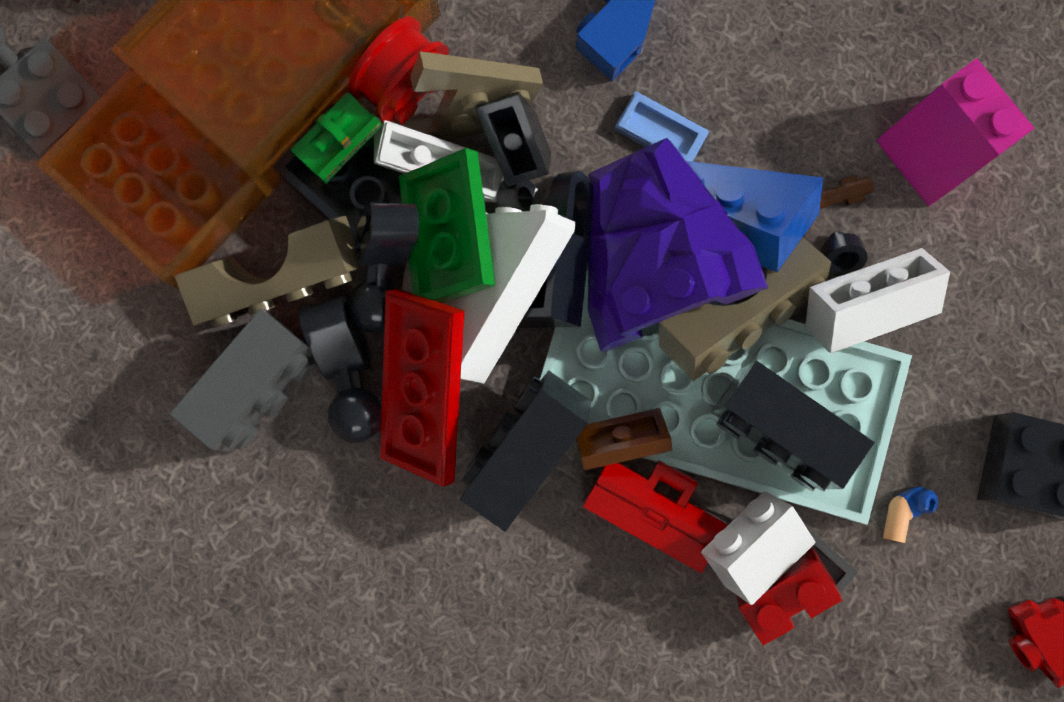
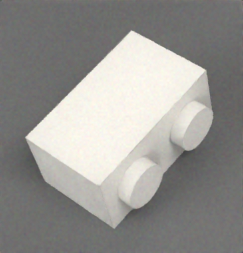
M764 491L760 496L751 501L747 508L724 530L720 531L701 553L724 586L750 605H753L816 542L792 505Z

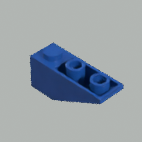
M605 0L607 5L597 15L594 12L589 13L576 29L578 33L576 49L613 82L641 53L656 0Z

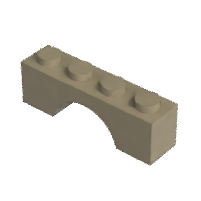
M342 216L288 234L286 259L281 269L272 278H262L249 273L233 257L202 265L174 277L193 326L210 320L212 327L216 328L238 320L235 311L247 308L249 314L253 315L261 308L268 310L275 307L272 298L285 294L287 302H291L313 294L310 285L324 281L326 289L352 281L349 272L364 266L357 264L355 239L347 217Z
M802 237L778 272L761 266L768 285L767 289L758 292L749 300L739 304L719 306L707 303L659 322V347L693 381L706 372L709 374L714 373L738 349H747L755 344L762 332L773 324L781 325L792 316L795 309L809 299L810 287L827 281L831 261Z

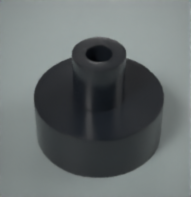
M841 231L832 233L820 250L831 261L829 274L837 277L860 270L865 265L868 257L859 236Z

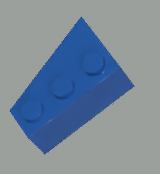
M687 161L701 178L702 184L712 197L720 202L728 212V217L739 231L744 233L754 245L760 265L778 272L819 215L823 177Z

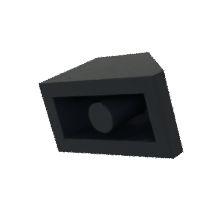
M519 91L476 105V111L507 187L549 174L551 150L537 114Z

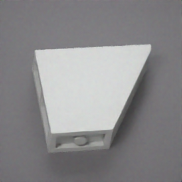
M536 204L530 206V211L524 212L510 207H497L495 213L492 214L486 212L495 286L443 303L464 310L460 382L485 383L574 233L575 222L557 215V208ZM408 259L405 264L402 290L412 293Z

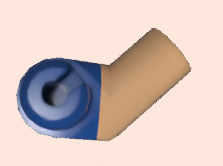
M912 487L894 497L889 503L883 539L905 543L909 520L923 513L931 514L937 509L938 497L936 493L924 487Z

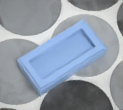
M637 91L634 92L614 128L615 131L644 147L668 138L686 161L694 160L709 133L707 129Z

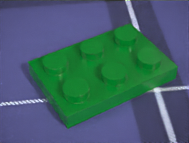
M464 148L400 175L399 184L402 203L416 204L419 214L418 239L408 258L412 293L444 303L495 286L478 151Z

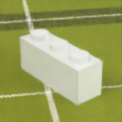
M923 248L811 286L805 328L831 354L942 313L950 271Z

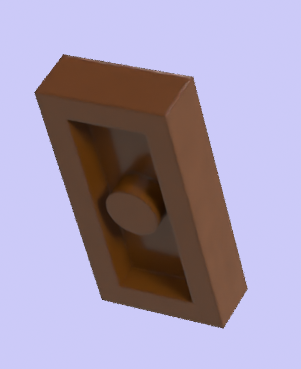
M660 408L587 424L576 438L584 470L672 451L671 436Z

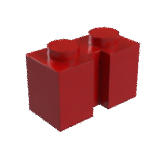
M813 547L794 563L753 605L737 596L739 610L763 646L794 629L792 616L805 609L812 619L843 601L835 581Z

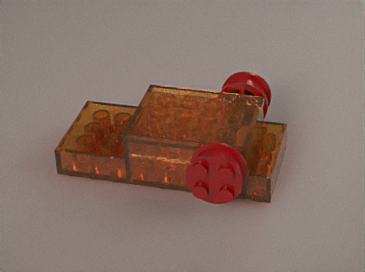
M159 0L111 49L129 69L36 165L162 281L179 290L174 276L202 266L278 187L283 180L274 170L273 166L316 122L315 120L332 104L335 105L347 92L357 101L364 98L369 100L377 108L376 115L382 122L386 120L404 124L413 116L418 107L417 103L428 92H414L410 74L419 52L449 55V49L445 44L440 41L431 42L423 35L440 16L438 0Z

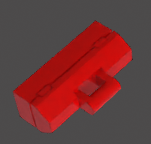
M660 460L657 461L648 478L620 462L603 466L583 503L585 509L701 574L708 564L701 551L727 526L726 521L689 501L698 481ZM660 480L681 492L677 500L656 490L657 482Z

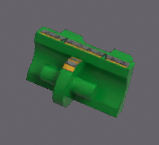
M347 92L325 115L321 114L315 120L316 124L291 151L326 184L382 127V124Z

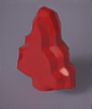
M1050 597L1036 604L1026 599L1007 608L1009 618L1017 632V635L1009 639L1008 643L1021 664L1030 672L1040 668L1057 688L1064 685V602Z

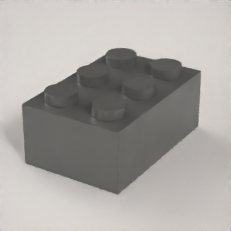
M261 308L170 412V415L209 449L234 452L238 448L242 451L257 436L259 431L255 426L265 414L272 417L285 404L288 397L283 393L294 381L298 383L303 382L311 374L316 366V363L313 361L314 356L306 342L281 321Z

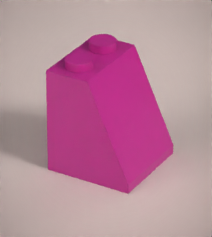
M976 58L937 87L879 137L876 142L929 207L1035 128L978 58Z

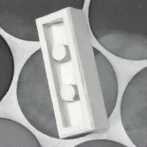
M384 120L381 123L382 127L374 134V164L401 173H407L466 147ZM478 152L483 196L485 200L495 203L498 198L502 172L495 157Z

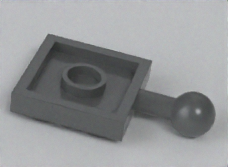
M0 26V63L6 68V71L0 76V115L43 158L102 107L106 101L46 37L19 59L6 45V34Z

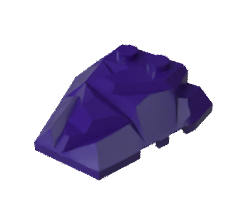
M668 138L588 173V178L593 184L594 191L588 252V313L601 352H606L644 337L641 329L714 300L726 305L768 288L754 245L744 233L739 231L728 217V212L720 202L712 197L702 184L701 178Z

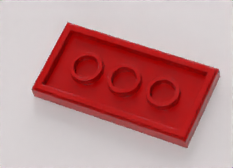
M397 288L386 291L380 459L445 487L455 483L464 310Z

